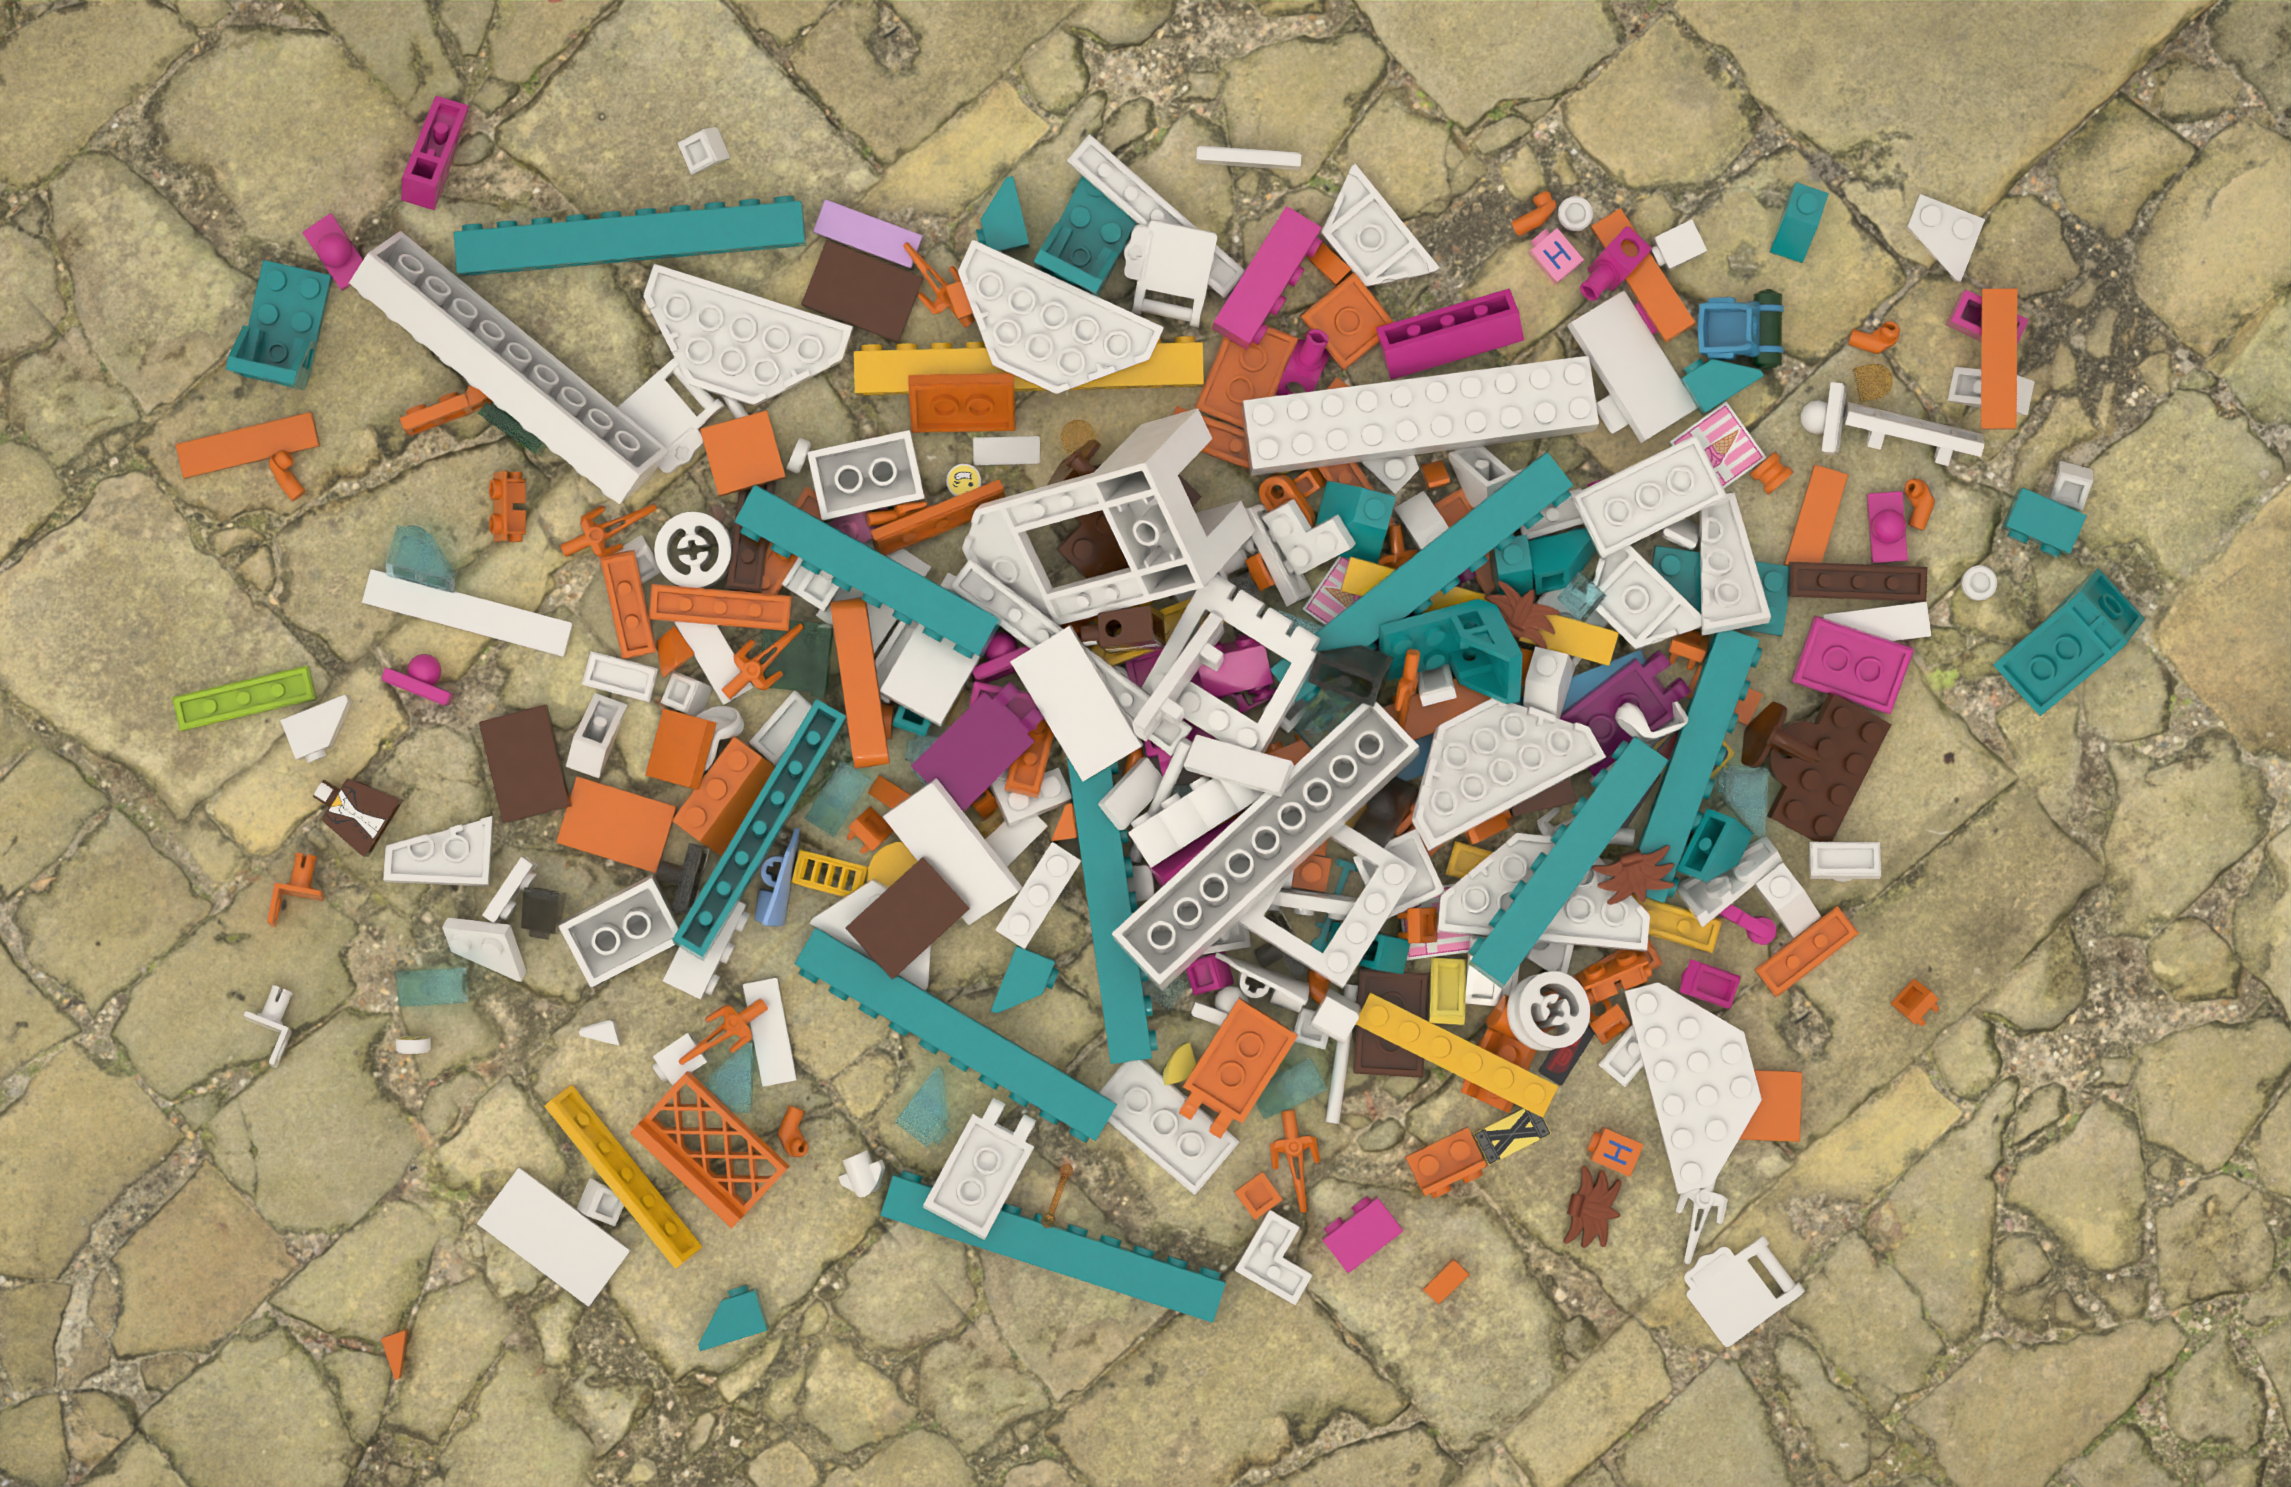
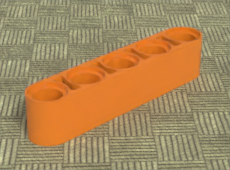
M862 597L830 602L855 769L890 764L867 603L861 599Z

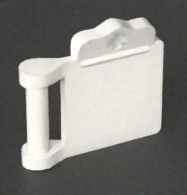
M1151 220L1148 226L1142 224L1135 225L1132 229L1131 238L1124 247L1126 260L1124 267L1125 276L1137 280L1131 312L1140 316L1144 312L1190 322L1189 326L1199 328L1217 242V234L1211 231L1158 220ZM1146 289L1194 299L1193 308L1145 299Z
M676 356L617 407L669 450L658 466L667 474L673 473L679 466L692 462L697 450L704 446L699 429L725 407L719 398L714 400L707 391L687 383L679 367L681 363ZM672 374L680 380L705 409L698 416L666 381Z
M1764 1235L1758 1237L1736 1255L1724 1246L1719 1247L1713 1253L1701 1255L1695 1266L1685 1273V1282L1690 1287L1686 1292L1687 1297L1725 1347L1733 1345L1778 1310L1805 1292V1289L1799 1282L1794 1283L1767 1247L1769 1241ZM1757 1255L1784 1293L1775 1298L1747 1261L1749 1258Z

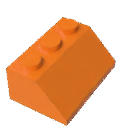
M734 736L701 780L699 790L695 789L672 819V822L722 856L776 765Z

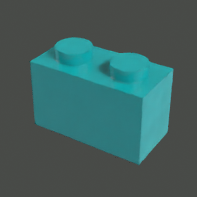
M2020 488L2014 496L2001 528L2009 531L2007 537L2023 544H2027L2028 540L2041 545L2039 551L2059 558L2060 554L2068 555L2071 553L2087 515L2028 489Z

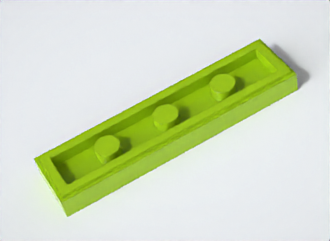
M307 665L172 697L179 730L185 731L317 700L310 667Z

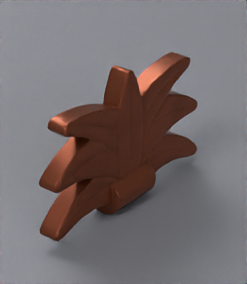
M1498 581L1497 584L1505 595H1485L1484 599L1497 605L1515 640L1519 641L1521 637H1525L1534 641L1540 648L1547 649L1545 640L1536 628L1555 634L1554 627L1544 615H1559L1560 612L1547 605L1533 603L1534 590L1530 589L1521 597L1512 587L1502 581Z
M1665 845L1649 854H1641L1640 849L1620 854V860L1613 864L1593 865L1592 869L1594 871L1614 876L1607 881L1597 884L1601 889L1617 891L1614 896L1607 900V904L1618 903L1633 893L1644 903L1646 889L1662 890L1674 887L1675 884L1673 882L1660 880L1673 869L1674 863L1655 865L1667 854L1670 846Z
M1583 1165L1581 1167L1582 1179L1577 1194L1572 1193L1567 1211V1214L1572 1215L1571 1225L1563 1242L1565 1244L1570 1243L1583 1230L1581 1247H1587L1597 1234L1600 1246L1605 1247L1608 1237L1607 1219L1620 1217V1214L1610 1206L1618 1195L1621 1181L1616 1180L1611 1188L1608 1189L1606 1175L1604 1171L1600 1170L1596 1183L1593 1186L1590 1172Z

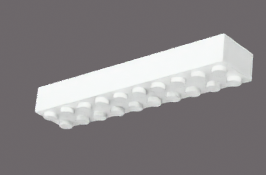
M399 231L370 251L350 280L349 284L356 288L363 298L370 300L378 306L390 320L400 324L412 334L417 342L433 351L445 365L452 367L461 374L472 387L483 392L499 409L506 411L516 419L523 429L533 433L547 445L550 451L560 455L574 467L578 474L588 478L601 489L605 496L615 500L618 504H621L651 478L669 452L666 447L403 232Z
M1589 356L1243 400L1241 406L1251 476L1593 432L1599 425Z
M1370 696L1294 766L1282 797L1264 793L1112 933L1114 940L1161 991L1164 990L1420 754L1419 745Z

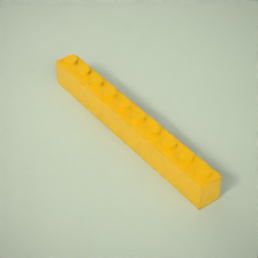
M1194 336L1174 337L1175 343H1161V338L1159 337L1149 360L1068 390L1203 387V342H1195ZM966 342V348L952 349V343H931V349L917 350V344L912 343L896 344V350H882V345L868 344L861 345V351H854L856 396L909 394V375L1009 373L992 365L984 342ZM1014 375V392L1049 391Z

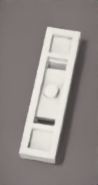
M1847 402L1844 413L1846 425L1869 430L1867 437L1868 447L1880 450L1885 434L1937 446L1934 455L1935 463L1946 466L1949 465L1953 450L1981 457L1985 445L1984 437L1981 433Z
M1212 612L1209 614L1135 717L1132 724L1134 734L1147 742L1162 719L1178 726L1185 717L1184 708L1175 703V701L1199 667L1204 664L1215 671H1218L1224 662V654L1215 648V645L1225 633L1221 617Z

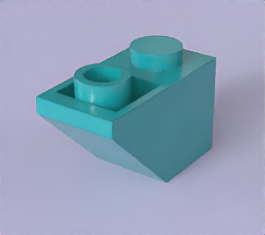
M1576 528L1567 533L1553 536H1540L1528 541L1536 595L1572 586L1596 553V548L1586 528Z

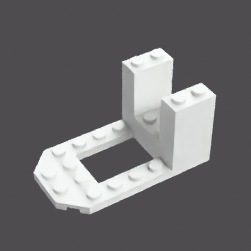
M1196 408L1141 424L1094 473L981 504L974 511L971 520L972 526L965 538L962 550L968 561L969 559L974 560L1056 624L1062 625L1096 616L1100 612L1119 610L1203 588L1255 532V529L1242 501L1195 513L1178 474L1212 440L1201 413ZM1103 510L1128 562L1129 568L1053 588L1026 531Z

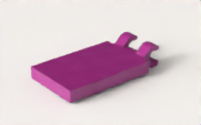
M1660 650L1653 653L1642 665L1636 658H1633L1561 713V720L1572 724L1577 722L1588 726L1605 754L1606 758L1588 767V770L1594 777L1599 774L1602 768L1606 769L1616 761L1611 756L1623 740L1630 743L1633 739L1620 727L1615 719L1619 707L1625 703L1637 706L1642 711L1650 731L1655 732L1673 718L1672 703L1681 700L1691 692L1680 677L1671 682L1666 689L1657 679L1656 675L1671 665Z
M1011 681L994 698L985 691L911 765L927 783L937 778L963 812L1035 742L1028 733L1044 718L1041 712L1034 707L1020 720L1006 706L1020 692Z

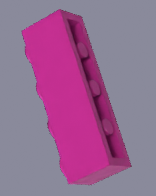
M1286 206L1217 315L1211 329L1245 350H1248L1252 342L1258 345L1269 328L1264 325L1270 313L1276 316L1287 299L1282 296L1288 284L1295 287L1305 269L1300 267L1306 255L1313 258L1322 244L1323 240L1318 238L1322 227Z
M1510 288L1376 328L1382 358L1391 380L1524 341L1519 311Z

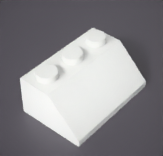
M910 430L807 452L822 521L925 499Z
M653 873L561 920L559 928L589 986L593 987L674 946L675 944H673L672 939L678 931L679 925Z

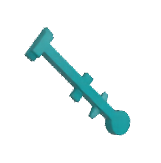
M1337 858L1335 865L1343 867L1334 894L1341 895L1349 871L1358 872L1355 864ZM1328 913L1324 923L1316 922L1315 926L1322 930L1319 938H1315L1311 943V946L1321 953H1324L1327 948L1328 942L1326 938L1332 927L1333 919L1328 918Z

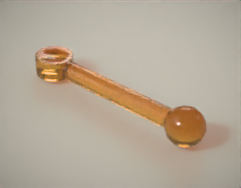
M1063 1164L1060 1167L1061 1177L1048 1213H1045L1041 1219V1224L1045 1228H1052L1055 1224L1056 1218L1054 1214L1067 1178L1073 1174V1167L1070 1164Z

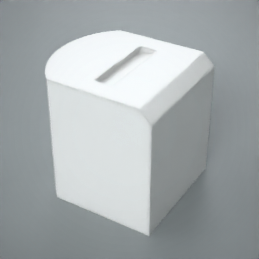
M1329 988L1309 1025L1344 1044L1359 1019L1360 1005Z

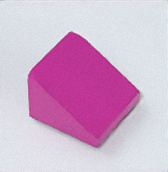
M1216 953L1197 958L1186 968L1194 996L1234 984L1229 964L1216 958Z

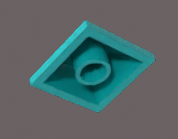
M1327 481L1315 526L1338 514L1356 543L1351 549L1338 556L1347 559L1352 556L1378 563L1396 497L1361 487Z

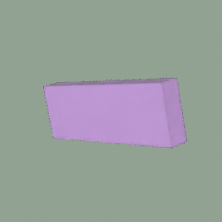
M826 199L813 230L815 234L909 269L912 268L914 261L903 245L907 242L918 252L923 239V235Z

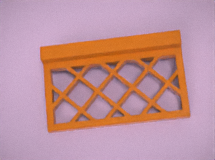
M689 1071L674 1084L630 1132L637 1141L731 1229L790 1167ZM685 1083L696 1093L697 1104H681L680 1089ZM673 1098L674 1104H667ZM661 1110L674 1111L676 1127H665L655 1116ZM682 1111H698L699 1128L683 1127ZM705 1111H716L722 1117L723 1128H707ZM684 1134H700L701 1151H691L686 1147ZM707 1135H723L725 1151H709ZM731 1135H741L748 1143V1152H732ZM709 1158H725L727 1175H716L710 1169ZM733 1159H749L750 1175H734ZM756 1159H767L777 1170L772 1176H758ZM735 1182H751L752 1197L747 1203L736 1193ZM758 1183H764L759 1189Z

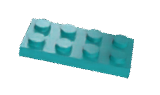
M1654 546L1652 567L1701 614L1700 552ZM1755 561L1771 619L1769 623L1739 628L1738 630L1783 636L1789 598L1787 597L1788 566Z

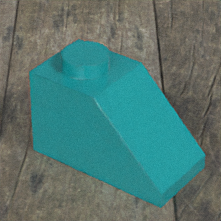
M1013 176L1006 177L980 219L982 228L976 229L979 243L1003 254L1030 247Z
M1796 182L1790 189L1769 253L1803 263L1818 228L1829 193Z
M1700 358L1683 369L1686 376L1681 381L1698 406L1697 409L1700 414L1703 415L1764 375L1760 369L1711 359L1704 364Z
M1527 534L1515 536L1516 539L1501 551L1497 547L1489 551L1496 594L1505 595L1497 584L1498 581H1502L1512 587L1521 597L1530 589L1533 590V568Z
M1707 808L1676 870L1707 883L1739 864L1753 833L1735 818Z
M1333 921L1327 946L1342 923ZM1379 932L1358 965L1375 970L1403 974L1411 943H1408V939Z
M1017 945L991 1011L994 1013L1002 1012L1043 994L1045 987L1052 989L1059 973L1058 969L1053 968L1056 960Z
M746 1284L727 1290L729 1297L722 1299L698 1344L700 1351L765 1332L769 1329L757 1288L749 1290Z

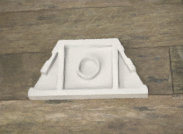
M1354 164L1321 234L1343 262L1351 268V271L1356 273L1366 287L1430 274L1439 270L1440 267L1358 166Z
M1631 545L1599 559L1595 571L1596 575L1590 586L1586 601L1635 649H1640L1702 627L1701 614Z
M873 878L820 914L818 913L813 916L810 924L873 960L845 927L889 887ZM931 945L898 974L925 991L929 985Z

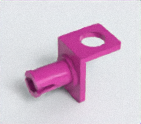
M1626 226L1587 268L1591 275L1580 285V291L1583 296L1588 300L1596 301L1606 289L1613 292L1651 251V247L1630 227ZM1628 240L1636 245L1638 252L1635 257H1629L1622 252V241Z
M1312 329L1308 332L1306 340H1298L1282 375L1276 395L1295 394L1287 387V383L1290 382L1299 383L1304 387L1305 392L1314 391L1330 356L1326 349H1324L1329 341L1325 332Z

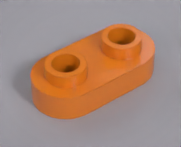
M1280 473L1272 474L1261 483L1259 497L1268 512L1294 498L1311 528L1315 527L1316 516L1313 509L1288 476ZM1275 485L1283 488L1284 495L1276 492Z

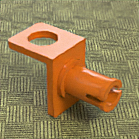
M295 853L290 883L274 884L267 922L271 927L277 926L283 894L324 901L325 895L323 892L311 887L315 862L317 861L316 856L307 854L305 857L303 853Z

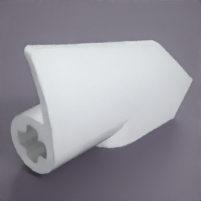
M1216 952V958L1240 971L1238 975L1239 987L1250 998L1263 997L1272 987L1269 1003L1298 1013L1302 1006L1306 1005L1309 996V983ZM1247 976L1262 982L1263 985L1255 986L1254 990H1249L1250 985L1245 982Z

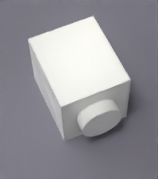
M1689 220L1654 237L1651 241L1654 247L1651 248L1650 253L1658 266L1663 265L1665 271L1668 272L1703 255L1707 249L1693 220Z
M691 1032L685 1034L653 1056L657 1063L652 1065L663 1083L669 1080L671 1085H674L687 1071L692 1073L710 1061L703 1052L685 1064H679V1059L698 1045Z

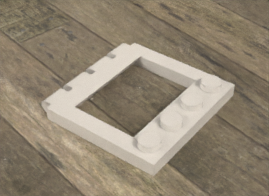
M1216 574L1205 587L1196 590L1142 689L1150 695L1153 694L1198 631L1208 611L1216 614L1228 624L1291 662V665L1258 723L1189 681L1175 703L1184 708V718L1221 742L1265 753L1321 654L1315 650L1320 642V638L1300 625L1290 635L1289 633L1294 625L1292 620L1271 607L1261 617L1260 615L1265 608L1263 602L1243 590H1240L1236 597L1232 599L1236 586Z
M1345 824L1329 838L1373 864L1377 869L1324 953H1321L1264 917L1289 875L1237 922L1342 989L1418 871Z

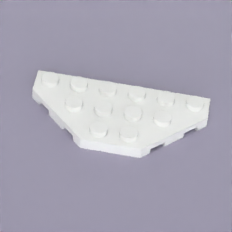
M975 240L971 241L958 270L992 365L1055 394L1149 360L1164 328Z
M657 264L653 265L643 295L671 352L681 363L679 367L687 383L705 391L753 406H757L843 362L853 331V326Z
M1491 698L1439 725L1435 729L1412 822L1428 851L1602 761L1606 756L1588 726L1577 722L1574 724L1556 718V715L1533 707L1526 708L1514 703L1505 704Z
M1516 833L1440 896L1437 932L1489 936L1494 929L1488 925L1500 907L1507 911L1514 902L1509 895L1520 880L1527 883L1535 872L1529 868L1541 852L1546 855L1549 854L1555 846L1550 841L1553 836ZM1598 857L1593 865L1606 864ZM1591 867L1538 941L1646 952L1650 915L1637 903L1632 895L1618 903L1607 904V900L1614 896L1617 891L1601 889L1597 884L1607 881L1614 876L1598 873Z
M1659 982L1624 991L1676 1191L1678 1194L1711 1186L1762 1100L1745 1034L1743 1031Z

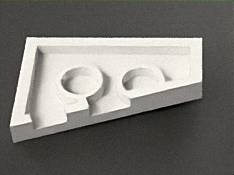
M489 816L466 825L461 824L434 834H425L386 845L383 880L393 883L490 887L494 817Z
M1764 836L1747 846L1739 864L1707 883L1689 877L1678 883L1676 890L1699 924L1704 927L1778 866L1782 859L1767 836Z

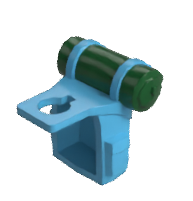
M1766 289L1754 294L1753 301L1736 302L1734 297L1727 296L1709 298L1707 302L1700 303L1698 317L1699 353L1708 356L1709 360L1715 359L1720 361L1735 360L1737 355L1753 357V365L1764 370H1772V368L1781 366L1782 354L1784 353V347H1782V313L1784 312L1782 294L1772 289Z

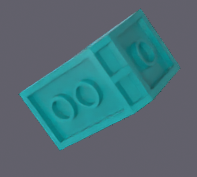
M1082 176L1059 222H1056L1034 259V266L1044 273L1099 297L1132 233L1133 227L1137 223Z
M263 260L248 326H242L228 355L225 370L238 376L305 390L311 375L333 277L328 274Z
M2097 568L2050 613L2045 621L2001 656L1993 666L2037 714L2041 716L2119 652L2129 642L2145 618L2106 575Z
M1475 599L1379 626L1378 673L1383 682L1402 677L1406 651L1408 649H1415L1420 652L1418 672L1437 669L1442 665L1449 664L1460 685L1505 704L1520 701L1523 654L1496 604ZM1474 657H1475L1474 660H1472V661H1467V659H1471V658H1474Z

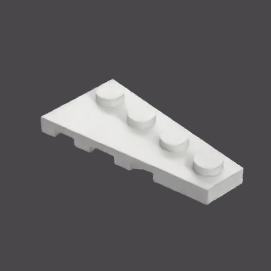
M1735 492L1726 494L1727 498L1699 511L1702 635L1769 623L1771 619Z

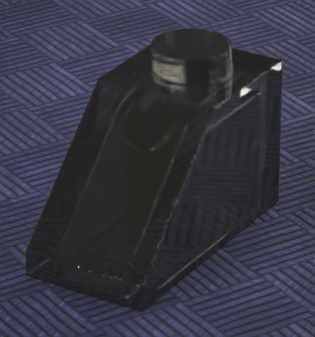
M1362 645L1318 651L1308 682L1374 707L1386 684L1394 658Z
M533 886L524 887L521 928L529 929L528 936L549 940L550 933L559 934V923L562 920L566 892Z

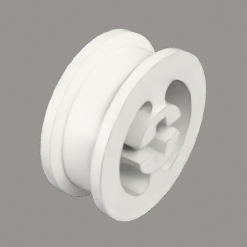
M700 512L681 513L667 521L659 531L655 541V559L662 574L672 583L680 587L707 589L719 583L728 574L732 552V538L722 523L707 514ZM702 527L710 530L716 537L719 546L716 563L710 570L704 572L703 567L711 559L712 553L709 551L700 552L697 554L696 560L690 555H680L679 559L691 567V572L688 575H683L675 568L670 556L671 544L674 538L681 531L685 530L686 535L679 541L677 549L680 551L691 549L693 542L702 548L710 547L709 542L698 535V530Z
M1549 971L1529 976L1514 987L1508 999L1507 1018L1513 1034L1521 1043L1534 1050L1548 1051L1567 1047L1575 1043L1584 1034L1590 1019V1004L1585 990L1577 980L1562 972ZM1548 987L1558 994L1542 996L1540 989ZM1555 1026L1557 1033L1554 1036L1548 1035L1539 1028Z

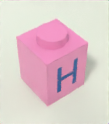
M1558 228L1552 233L1545 229L1530 242L1534 248L1528 254L1554 285L1584 261Z

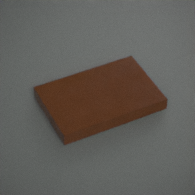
M826 240L801 305L899 343L924 278Z
M541 705L479 722L503 823L506 824L572 806L548 705Z
M922 857L847 925L845 929L893 980L970 908Z
M1359 969L1357 1004L1360 1005L1361 1010L1369 994L1372 993L1427 1020L1429 973L1404 972L1403 974L1380 970ZM1356 1025L1354 1074L1423 1078L1424 1058Z

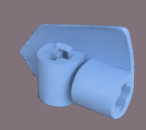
M794 828L792 839L785 855H773L762 865L761 877L767 885L774 887V890L759 889L754 920L762 922L765 926L785 925L791 880L798 850L799 828ZM775 862H781L778 878L775 880L774 874L768 872L769 866L773 867Z

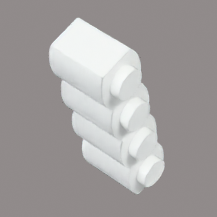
M1204 775L1190 784L1193 790L1191 793L1183 798L1176 793L1160 803L1163 810L1155 816L1151 817L1149 812H1146L1132 821L1131 825L1134 829L1128 833L1150 868H1152L1258 800L1265 792L1215 778L1210 779Z

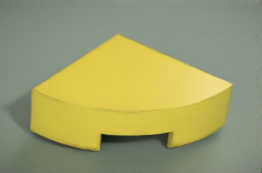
M1190 1042L1181 1044L1172 1051L1167 1066L1163 1071L1164 1086L1187 1080L1194 1069L1196 1061Z

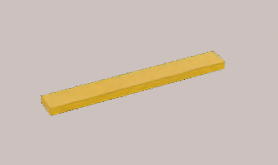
M1350 556L1341 591L1363 596L1396 569ZM1455 586L1445 595L1439 590L1429 598L1433 604L1422 613L1475 599L1487 601L1484 599V596L1487 594ZM1544 615L1555 629V634H1551L1536 628L1545 640L1547 649L1610 665L1619 634L1618 631L1562 615ZM1521 637L1519 641L1538 646L1528 638Z
M1454 841L1445 874L1462 879L1493 852ZM1632 894L1637 903L1650 915L1649 935L1713 953L1722 923L1721 919L1713 918L1702 927L1690 910L1646 898L1645 902L1642 903L1635 894Z

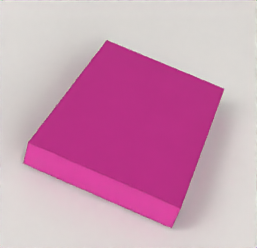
M1814 615L1791 681L1827 694L1829 692L1834 693L1845 700L1891 715L1914 649Z

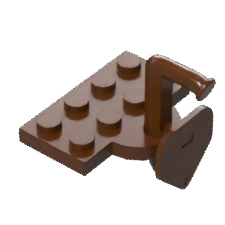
M1091 439L1059 464L1047 485L1094 473L1101 464L1093 466L1089 460L1098 451L1101 444L1097 440ZM1178 474L1193 507L1202 496ZM1103 510L1075 517L1079 524L1055 548L1085 579L1129 568L1128 562Z
M1829 692L1814 723L1796 720L1789 721L1783 725L1787 715L1786 706L1777 702H1771L1749 723L1744 731L1741 763L1750 768H1757L1766 758V766L1771 776L1782 785L1766 817L1814 842H1832L1892 724Z

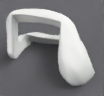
M1678 701L1672 703L1674 726L1655 732L1650 731L1642 711L1631 703L1623 704L1618 708L1615 715L1617 723L1632 738L1636 736L1643 742L1659 739L1681 729L1688 723V717Z
M716 706L696 716L717 722L704 773H707L713 765L719 740L736 737L744 729L743 719L735 708Z

